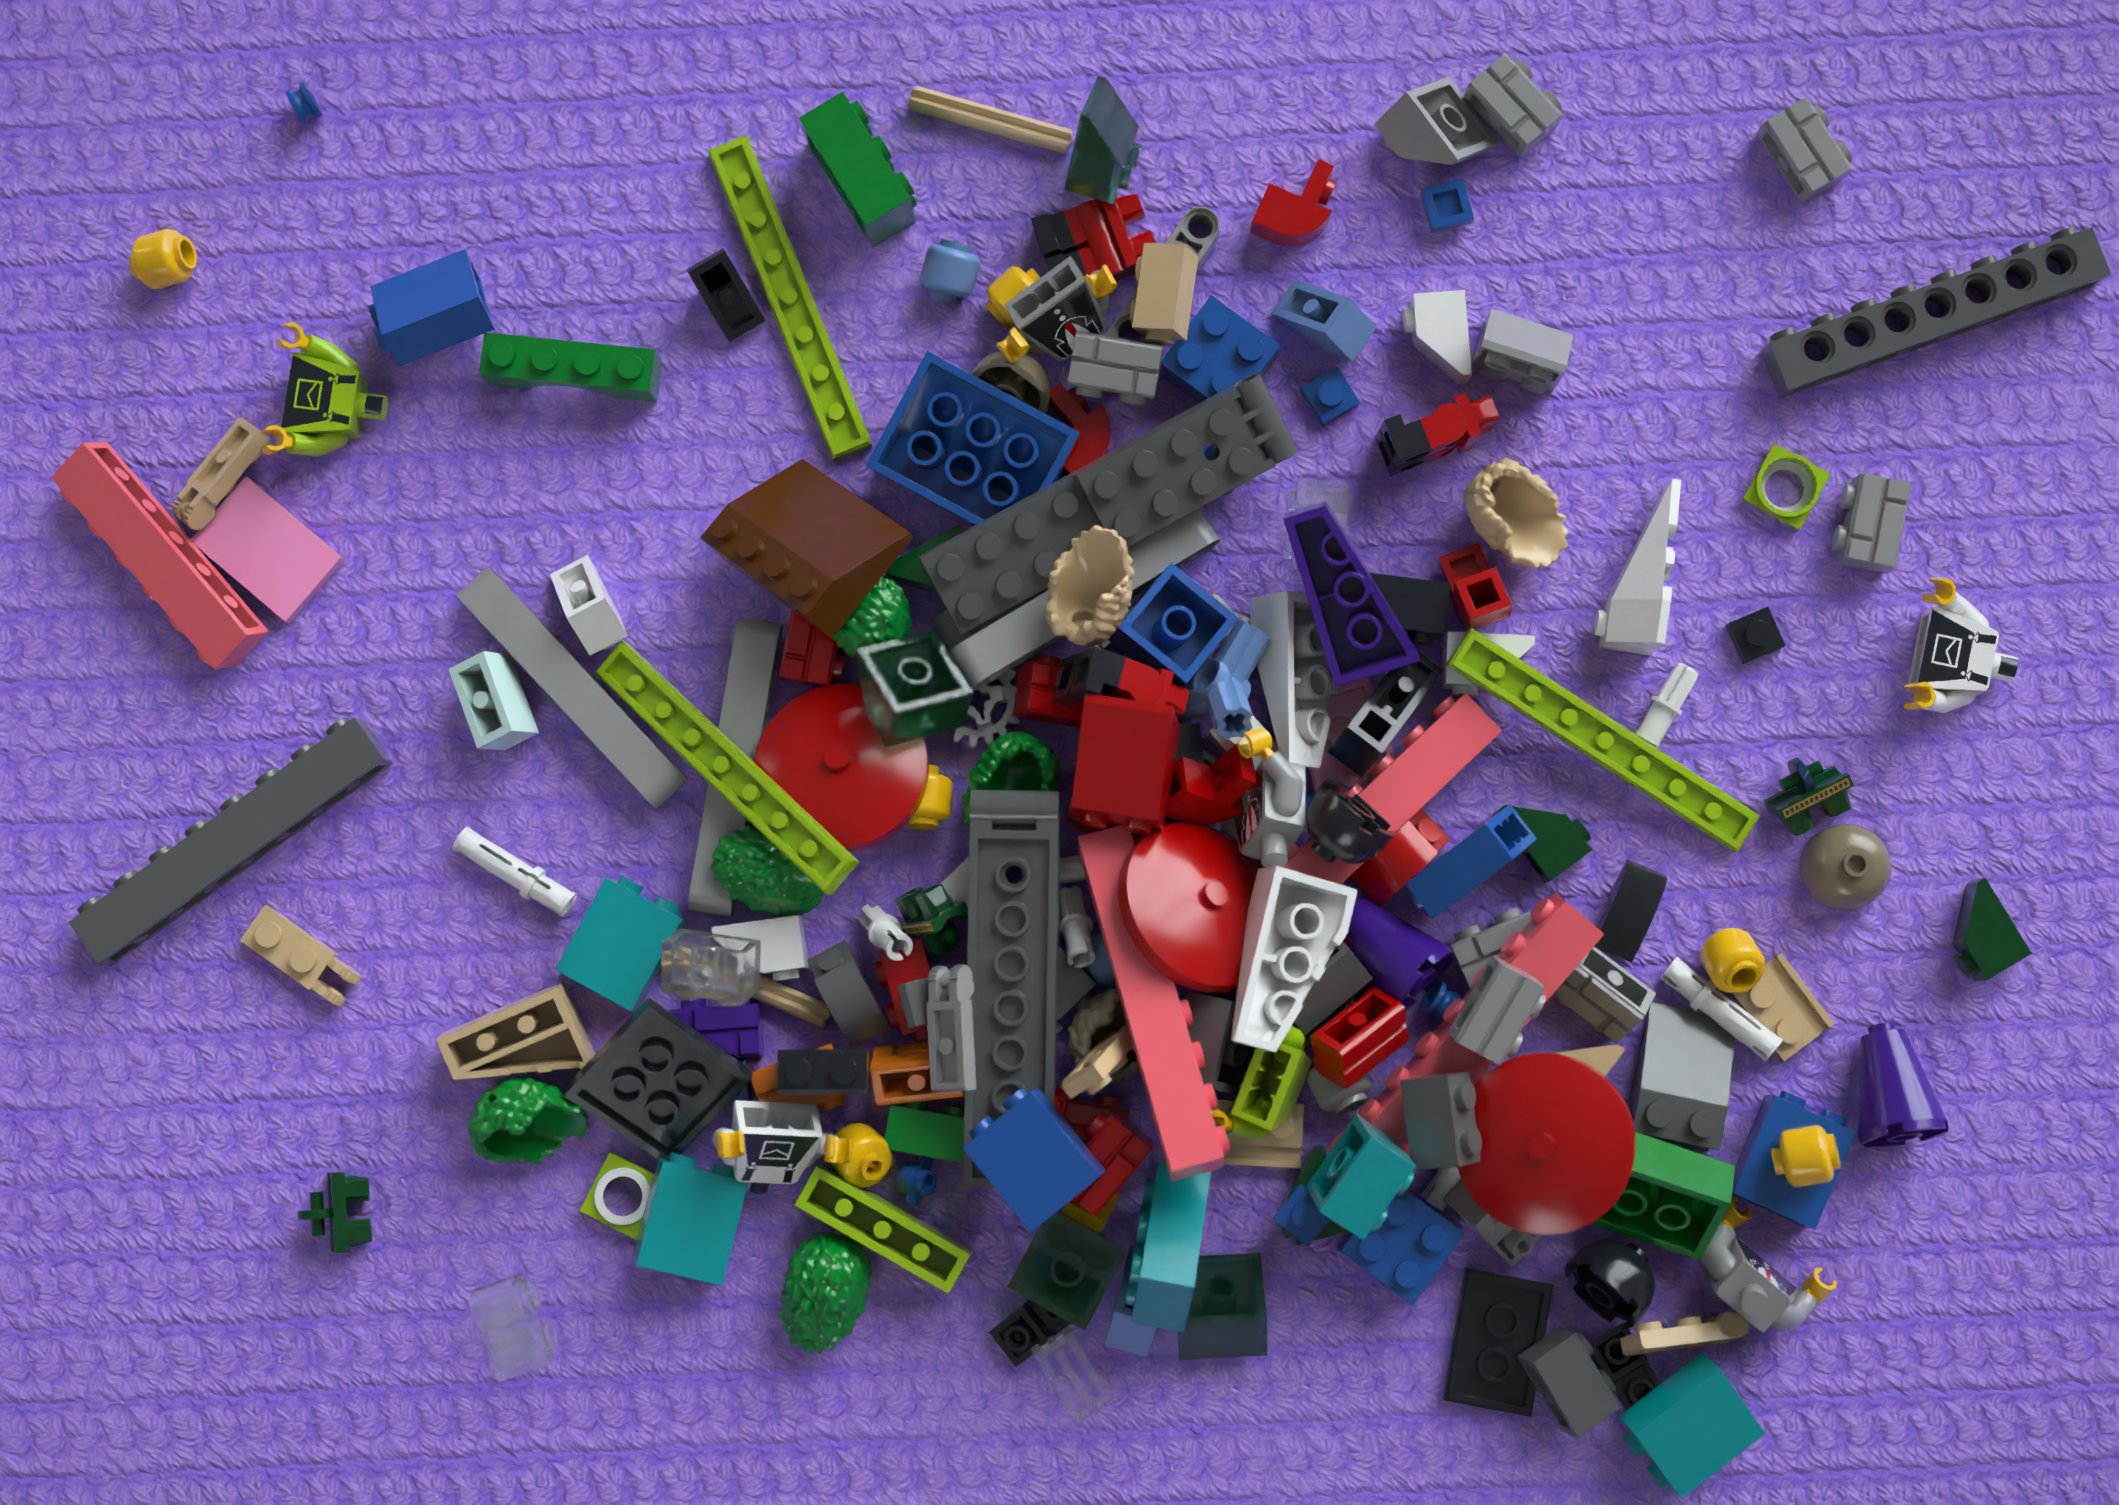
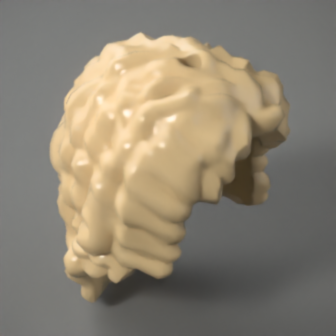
M1505 457L1500 459L1498 463L1493 462L1487 465L1484 470H1480L1473 480L1468 483L1463 503L1467 508L1466 513L1470 517L1475 531L1490 545V549L1500 550L1504 556H1507L1509 563L1516 564L1519 562L1522 567L1530 565L1534 569L1538 567L1547 568L1551 563L1557 561L1561 551L1567 549L1569 545L1565 539L1568 530L1563 526L1566 516L1557 513L1559 508L1557 494H1554L1546 486L1545 480L1541 479L1540 475H1532L1530 469L1520 466L1518 461Z
M1098 525L1092 526L1090 531L1081 532L1080 538H1071L1072 549L1063 552L1061 557L1053 563L1054 571L1050 572V582L1047 584L1049 590L1047 595L1048 602L1045 605V619L1055 636H1067L1070 642L1081 646H1094L1106 642L1110 635L1115 633V630L1120 626L1131 605V588L1133 586L1131 579L1135 574L1134 569L1130 567L1133 559L1128 555L1126 541L1118 536L1117 531L1109 530L1108 528L1103 529Z

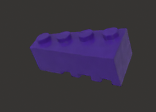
M1323 501L1285 513L1283 521L1335 687L1420 661L1418 651L1327 502Z

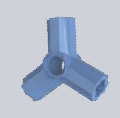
M1237 620L1216 657L1205 661L1195 673L1194 678L1190 679L1183 687L1189 689V696L1184 714L1177 717L1179 724L1209 712L1218 735L1226 740L1232 737L1243 738L1245 736L1244 733L1253 728L1251 724L1253 714L1247 700L1251 691V684L1248 679L1271 641L1268 638L1269 636L1245 621Z

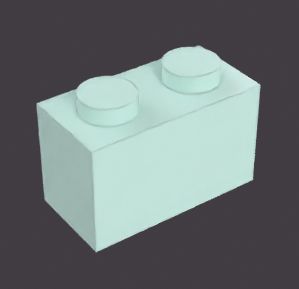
M482 651L449 668L477 749L507 750L539 734L510 654Z

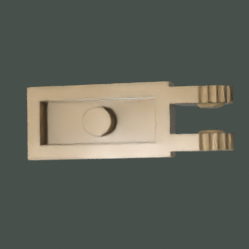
M242 417L238 418L187 480V484L178 494L177 500H174V503L171 504L174 517L181 520L188 528L194 531H200V529L208 526L207 523L211 522L216 516L215 505L217 506L223 497L232 492L236 481L248 466L261 456V447L266 445L270 438L266 434H261V430Z
M268 905L262 908L239 940L305 988L315 991L339 1007L342 1006L346 998L342 996L339 990L332 986L330 987L321 980L329 968L348 983L357 985L362 978L358 972L338 959L339 955Z
M1127 1023L1118 1032L1113 1031L1106 1035L1064 1079L1061 1084L1070 1098L1085 1090L1090 1095L1096 1093L1112 1080L1111 1074L1128 1062L1125 1055L1130 1049L1134 1050Z
M1736 1311L1724 1312L1716 1317L1707 1318L1704 1324H1702L1701 1316L1675 1320V1327L1663 1329L1661 1321L1647 1322L1635 1325L1636 1333L1620 1338V1342L1625 1356L1725 1344L1733 1341V1339L1746 1336L1749 1333L1750 1322Z

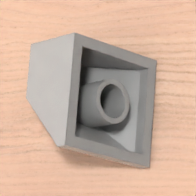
M1449 76L1406 92L1374 123L1382 134V139L1386 146L1395 151L1399 158L1454 165L1488 151L1499 144V141Z

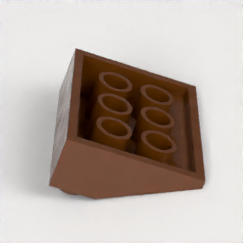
M801 459L727 504L700 539L727 563L832 639L914 536L813 465Z

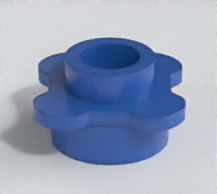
M922 1156L919 1163L907 1161L898 1172L897 1189L900 1194L907 1196L906 1203L911 1207H916L920 1199L924 1196L932 1195L935 1190L936 1175L931 1169L933 1165L931 1157Z

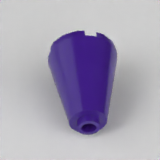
M1360 897L1355 900L1348 933L1343 942L1373 978L1370 981L1372 987L1378 988L1401 1002L1406 1011L1416 1003L1410 996L1414 997L1422 990L1427 992L1437 982L1452 962L1453 957L1451 955L1454 954V951L1445 943L1366 898Z
M1881 1023L1868 1027L1869 1034L1862 1036L1860 1040L1858 1138L1860 1145L1863 1144V1147L1866 1148L1906 1145V1140L1919 1137L1921 1142L1948 1133L1946 1116L1905 1030L1895 1029L1894 1023Z

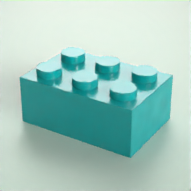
M1158 1162L1155 1179L1146 1178L1138 1218L1137 1237L1131 1262V1274L1125 1304L1133 1305L1131 1323L1184 1332L1195 1286L1211 1171L1171 1182L1166 1163Z

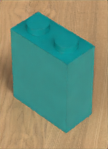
M621 875L617 882L607 877L605 878L555 970L623 1008L636 1012L645 1000L672 947L677 942L688 921L678 916L682 909L681 907L661 896H658L655 903L640 895L644 887Z
M671 1153L670 1160L658 1158L632 1262L639 1267L722 1286L749 1182H739L736 1180L732 1166L714 1163L712 1170L696 1166L697 1158L678 1153Z
M1703 1352L1618 1416L1628 1430L1622 1436L1625 1442L1638 1458L1645 1454L1651 1462L1645 1468L1648 1474L1661 1490L1669 1486L1680 1499L1766 1434L1721 1369Z

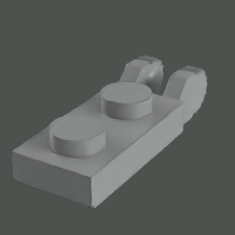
M965 964L953 966L951 972H949L950 969H947V967L935 966L932 967L930 974H928L929 1002H926L932 1092L977 1090L972 1000H969L974 992V982L972 981L974 977L972 976L971 968Z

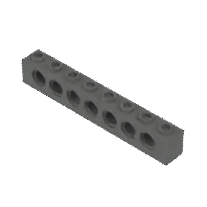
M2075 226L2054 233L2050 236L2051 242L2037 246L2035 241H2030L2010 250L2012 256L1997 261L1995 255H1991L1970 265L1972 270L1959 275L1956 274L1955 269L1932 277L1930 279L1931 285L1917 289L1915 284L1906 285L1891 292L1890 296L1892 299L1878 304L1875 298L1867 299L1850 307V314L1836 318L1834 312L1828 313L1810 322L1811 328L1796 333L1795 328L1790 327L1774 333L1770 336L1771 342L1761 351V355L1778 398L1790 396L2099 285L2111 275L2093 227L2077 232ZM2046 258L2054 259L2059 263L2061 275L2054 274L2048 270ZM2006 273H2013L2019 277L2021 289L2012 288L2007 283ZM1966 287H1973L1978 290L1982 299L1980 304L1973 303L1967 298L1965 293ZM1925 301H1932L1940 307L1942 312L1941 318L1932 317L1927 313ZM1885 316L1896 317L1901 323L1902 331L1893 332L1889 330L1885 324ZM1853 330L1857 332L1862 340L1861 347L1851 346L1845 340L1844 331ZM1813 344L1817 346L1821 351L1822 360H1810L1804 353V345Z

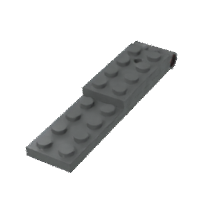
M1255 373L918 556L958 633L962 635L1048 588L1050 572L1054 571L1053 563L1061 557L1063 552L1072 549L1071 538H1080L1081 532L1090 531L1092 526L1095 525L1103 529H1113L1117 531L1118 536L1126 541V545L1129 547L1275 467V464L1296 454L1298 448L1261 374ZM1212 443L1214 454L1206 459L1203 455V449L1207 444Z
M971 790L967 965L971 968L970 970L973 972L972 976L974 977L972 979L974 982V992L969 1000H972L977 1090H965L964 1146L973 1140L968 1132L987 1116L993 1122L1006 1112L1002 1104L1021 1088L1028 1094L1039 1087L1055 1107L1061 856L1060 791ZM1013 866H1018L1023 872V877L1018 883H1013L1008 879V871ZM964 1151L963 1186L993 1187Z

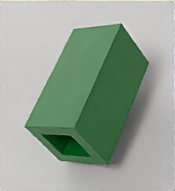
M926 1101L901 1103V1106L890 1105L884 1138L889 1150L964 1163L965 1108L945 1105L944 1113L928 1111V1102Z

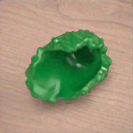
M882 576L833 636L832 640L837 641V646L843 648L848 656L855 657L857 662L865 664L878 662L884 666L888 663L889 659L897 658L903 654V646L911 635L910 627L912 626V620L909 615V602L902 588L894 580Z
M1023 731L1006 733L989 743L986 752L981 753L977 764L968 773V786L966 793L962 795V801L965 804L963 808L965 819L963 822L964 825L969 826V834L971 790L1056 791L1059 783L1058 775L1061 773L1060 759L1054 754V750L1049 748L1048 744H1044L1042 740H1038Z
M747 824L742 831L733 830L729 836H721L719 838V845L712 854L713 862L710 868L716 873L714 880L721 883L723 889L728 890L731 899L738 900L739 902L742 901L752 911L772 913L774 916L782 914L785 917L802 916L821 903L824 892L759 830H755Z
M516 1077L508 1081L498 1082L493 1089L485 1091L481 1095L480 1100L476 1102L475 1109L470 1112L471 1116L468 1119V1132L471 1137L469 1144L474 1146L476 1153L485 1160H493L496 1163L507 1162L508 1164H512L514 1161L522 1164L526 1160L528 1163L540 1164L544 1155L552 1157L554 1149L560 1148L563 1141L570 1139L571 1136L583 1138L586 1133L585 1130L590 1125L587 1121L589 1115L583 1108L566 1098L559 1088L535 1081L532 1078L521 1079Z
M832 1232L812 1233L808 1239L800 1242L799 1248L796 1249L793 1257L789 1260V1270L784 1275V1290L781 1291L782 1309L777 1316L784 1322L782 1329L785 1333L789 1334L790 1345L798 1346L806 1353L814 1351L822 1354L826 1348L833 1350L836 1343H840L843 1340V1336H848L853 1332L856 1318H859L865 1311L867 1291L871 1287L869 1279L872 1277L873 1272L871 1269V1259L868 1257L867 1251L863 1250L861 1244L849 1236L844 1237Z

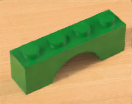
M484 333L479 375L489 386L528 390L539 386H566L592 390L618 399L657 402L662 360L655 349Z

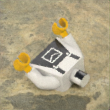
M1930 577L1929 581L1933 582L1936 588L1935 594L1924 593L1922 600L1926 603L1937 604L1939 607L1932 606L1922 612L1908 684L1904 685V688L1907 689L1906 692L1914 694V701L1904 703V708L1906 710L1922 708L1929 711L1946 713L1971 704L1975 696L1987 692L1991 678L2012 682L2017 672L2018 658L1996 653L1999 632L1990 628L1988 620L1969 601L1956 592L1955 584L1951 579Z
M735 1100L732 1130L719 1128L713 1135V1144L718 1151V1158H722L725 1164L733 1166L735 1179L739 1182H749L747 1189L755 1194L767 1192L771 1183L793 1184L797 1182L805 1168H808L822 1156L829 1163L846 1164L851 1162L852 1139H838L835 1135L822 1133L817 1104Z

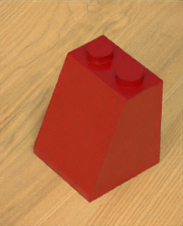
M1085 693L1071 803L1075 817L1081 819L1083 825L1094 828H1106L1107 823L1125 825L1124 830L1140 835H1149L1151 830L1155 829L1163 831L1181 733L1174 706Z

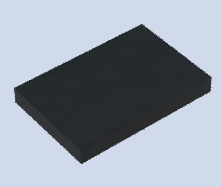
M1465 1268L1443 1400L1532 1417L1536 1388L1517 1356L1545 1337L1553 1284Z

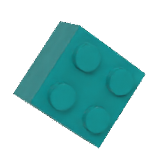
M1355 1114L1307 1183L1306 1188L1319 1212L1364 1240L1370 1231H1377L1384 1223L1388 1215L1387 1207L1395 1195H1401L1407 1190L1414 1177L1413 1169L1415 1164L1399 1141L1358 1114Z

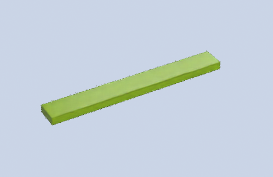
M742 136L708 150L833 461L872 447V441L748 136Z
M1468 628L1446 663L1447 667L1732 852L1739 851L1760 815L1473 628Z
M621 640L596 670L595 674L825 894L832 896L858 865L859 861L629 643Z

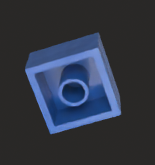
M1211 295L1190 322L1187 341L1177 340L1161 360L1159 374L1197 403H1201L1252 374L1260 373L1263 378L1278 358L1281 345Z
M1170 563L1108 640L1136 662L1150 666L1155 670L1163 668L1174 672L1172 684L1184 687L1239 618L1174 564Z
M1406 1190L1401 1195L1396 1194L1387 1207L1388 1215L1377 1231H1370L1364 1240L1349 1231L1337 1249L1413 1306L1465 1233Z

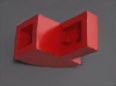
M1318 159L1301 197L1269 183L1252 220L1250 233L1282 246H1300L1316 239L1327 227L1332 210L1319 205V203L1327 206L1337 182L1331 180L1334 165Z
M1059 382L1050 391V406L1067 426L1080 432L1062 471L1067 476L1109 452L1111 428L1108 415L1101 404L1087 414L1085 410L1088 408V405L1083 397L1076 394V390L1073 387L1067 391Z
M1479 543L1438 557V566L1445 582L1451 583L1450 594L1453 599V609L1465 631L1468 628L1476 630L1510 618L1512 610L1511 601L1496 567L1489 568Z
M1237 743L1211 766L1182 756L1175 762L1165 816L1184 823L1209 825L1227 821L1242 813L1241 796L1257 783L1253 757H1243L1238 750Z
M1421 808L1395 832L1394 838L1376 857L1365 861L1350 877L1378 906H1381L1419 873L1439 853L1438 851L1450 838Z

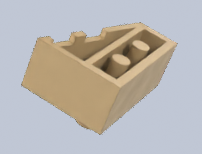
M564 981L445 1031L436 1039L453 1080L505 1076L513 1073L536 1071L537 1073L551 1072L552 1070L570 1068L582 1069L596 1054Z

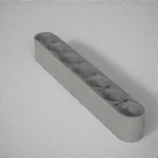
M1200 508L1127 547L1128 555L1133 559L1130 567L1134 569L1135 574L1131 579L1133 582L1131 588L1132 597L1152 586L1170 563L1180 569L1207 553L1220 542V538ZM1049 590L967 638L949 651L948 656L971 692L982 688L1067 637L1055 636L1045 619V605L1048 602L1047 595Z
M489 566L483 569L456 594L473 615L655 809H658L688 781L679 768Z
M740 617L733 640L718 728L754 762L759 740L768 725L782 645L783 624ZM709 782L689 890L688 910L732 917L737 900L731 899L728 890L723 889L721 883L714 880L716 873L710 868L713 862L712 854L719 845V838L721 836H729L733 830L742 831L747 824L750 825V822Z

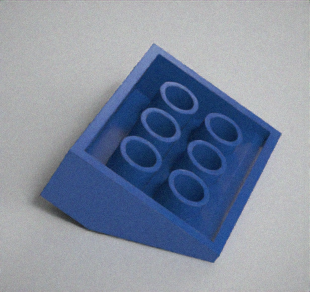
M927 351L866 466L975 526L1058 481L1080 432Z

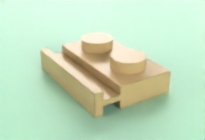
M1779 953L1765 964L1763 976L1753 988L1745 992L1730 993V995L1741 1008L1757 1019L1759 1023L1783 1039L1774 1051V1054L1780 1062H1784L1817 1038L1823 1031L1832 1027L1834 1022L1784 955Z
M1217 1100L1220 1111L1226 1115L1231 1113L1235 1101ZM1295 1104L1289 1120L1275 1130L1270 1131L1268 1136L1263 1139H1252L1227 1134L1230 1152L1224 1154V1164L1301 1168L1304 1104Z

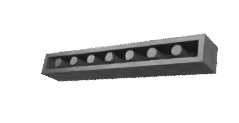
M345 717L335 722L326 730L327 737L316 745L308 743L296 750L290 757L292 762L280 771L277 768L267 771L255 781L257 787L245 796L237 794L225 801L220 806L222 811L210 821L203 819L190 826L184 832L186 838L174 847L166 845L154 852L148 858L151 862L139 872L132 870L119 877L113 883L115 889L103 898L95 896L84 902L77 909L79 915L69 921V924L97 964L114 965L392 765L393 761L366 723L355 717L351 720Z

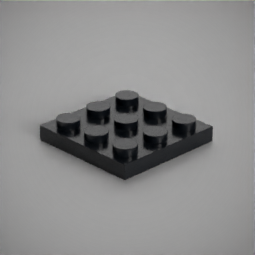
M648 998L565 1086L564 1096L656 1159L670 1160L671 1153L681 1154L752 1080V1070L655 1001Z

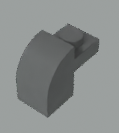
M845 940L807 960L822 998L852 1049L891 1029L878 999L865 980Z

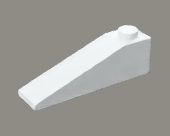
M1672 479L1664 487L1604 606V610L1598 609L1596 613L1594 635L1600 636L1599 648L1650 656L1665 644L1672 587L1663 585L1669 579L1675 560V551H1673L1672 547H1667V539H1673L1677 529L1681 480Z
M1283 591L1251 597V625L1263 631L1271 640L1257 666L1279 753L1288 762L1305 765V768H1320L1331 722L1327 713L1331 694H1337L1339 686L1335 687L1307 595L1305 593Z
M1279 866L1259 868L1257 870L1247 912L1231 1041L1270 1052L1277 1051L1303 1008L1302 1002L1315 981H1319L1326 970L1324 966L1336 946L1341 945L1348 933L1357 889Z

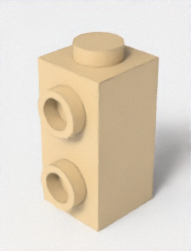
M1144 243L1142 257L1137 259L1135 274L1138 288L1136 299H1133L1130 304L1129 316L1132 328L1145 337L1147 343L1169 346L1172 340L1187 341L1198 256L1185 244Z

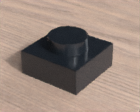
M1769 607L1725 625L1742 664H1746L1786 646Z

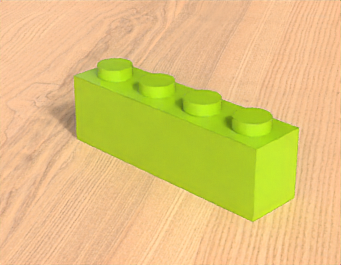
M823 1163L815 1167L795 1203L796 1207L948 1294L974 1251L872 1191L849 1184L835 1170Z

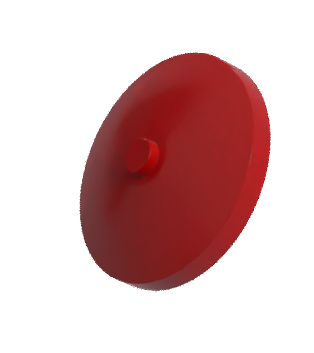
M834 684L819 687L787 703L766 726L759 740L754 758V763L850 853L877 846L898 833L918 810L924 797L929 776L927 747L921 730L912 715L902 704L884 692L856 684Z
M1174 823L1163 826V831L1155 829L1130 850L1119 874L1118 902L1120 912L1133 943L1156 970L1181 986L1207 993L1226 992L1238 988L1247 912L1257 870L1259 869L1258 865L1252 858L1239 852L1237 843L1211 828L1192 823Z
M1531 1053L1504 1061L1502 1065H1497L1489 1070L1473 1085L1476 1093L1474 1105L1476 1127L1482 1139L1480 1150L1481 1162L1457 1168L1466 1189L1485 1212L1497 1221L1519 1231L1540 1235H1555L1578 1230L1589 1225L1615 1204L1626 1188L1634 1168L1636 1133L1634 1122L1625 1100L1612 1082L1601 1072L1589 1064L1570 1056L1556 1053Z

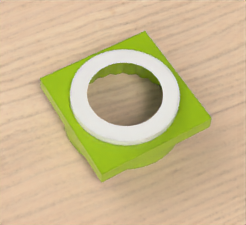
M1774 443L1742 500L1799 531L1811 509L1818 501L1820 493L1831 474L1818 468L1807 458L1791 453ZM1779 470H1789L1796 473L1802 480L1804 487L1803 496L1800 501L1788 508L1778 507L1771 503L1765 492L1767 479L1771 474Z
M609 1152L579 1211L637 1240L654 1173L613 1152ZM617 1177L632 1178L639 1184L642 1190L640 1207L628 1216L614 1215L606 1208L603 1201V1192L606 1185Z

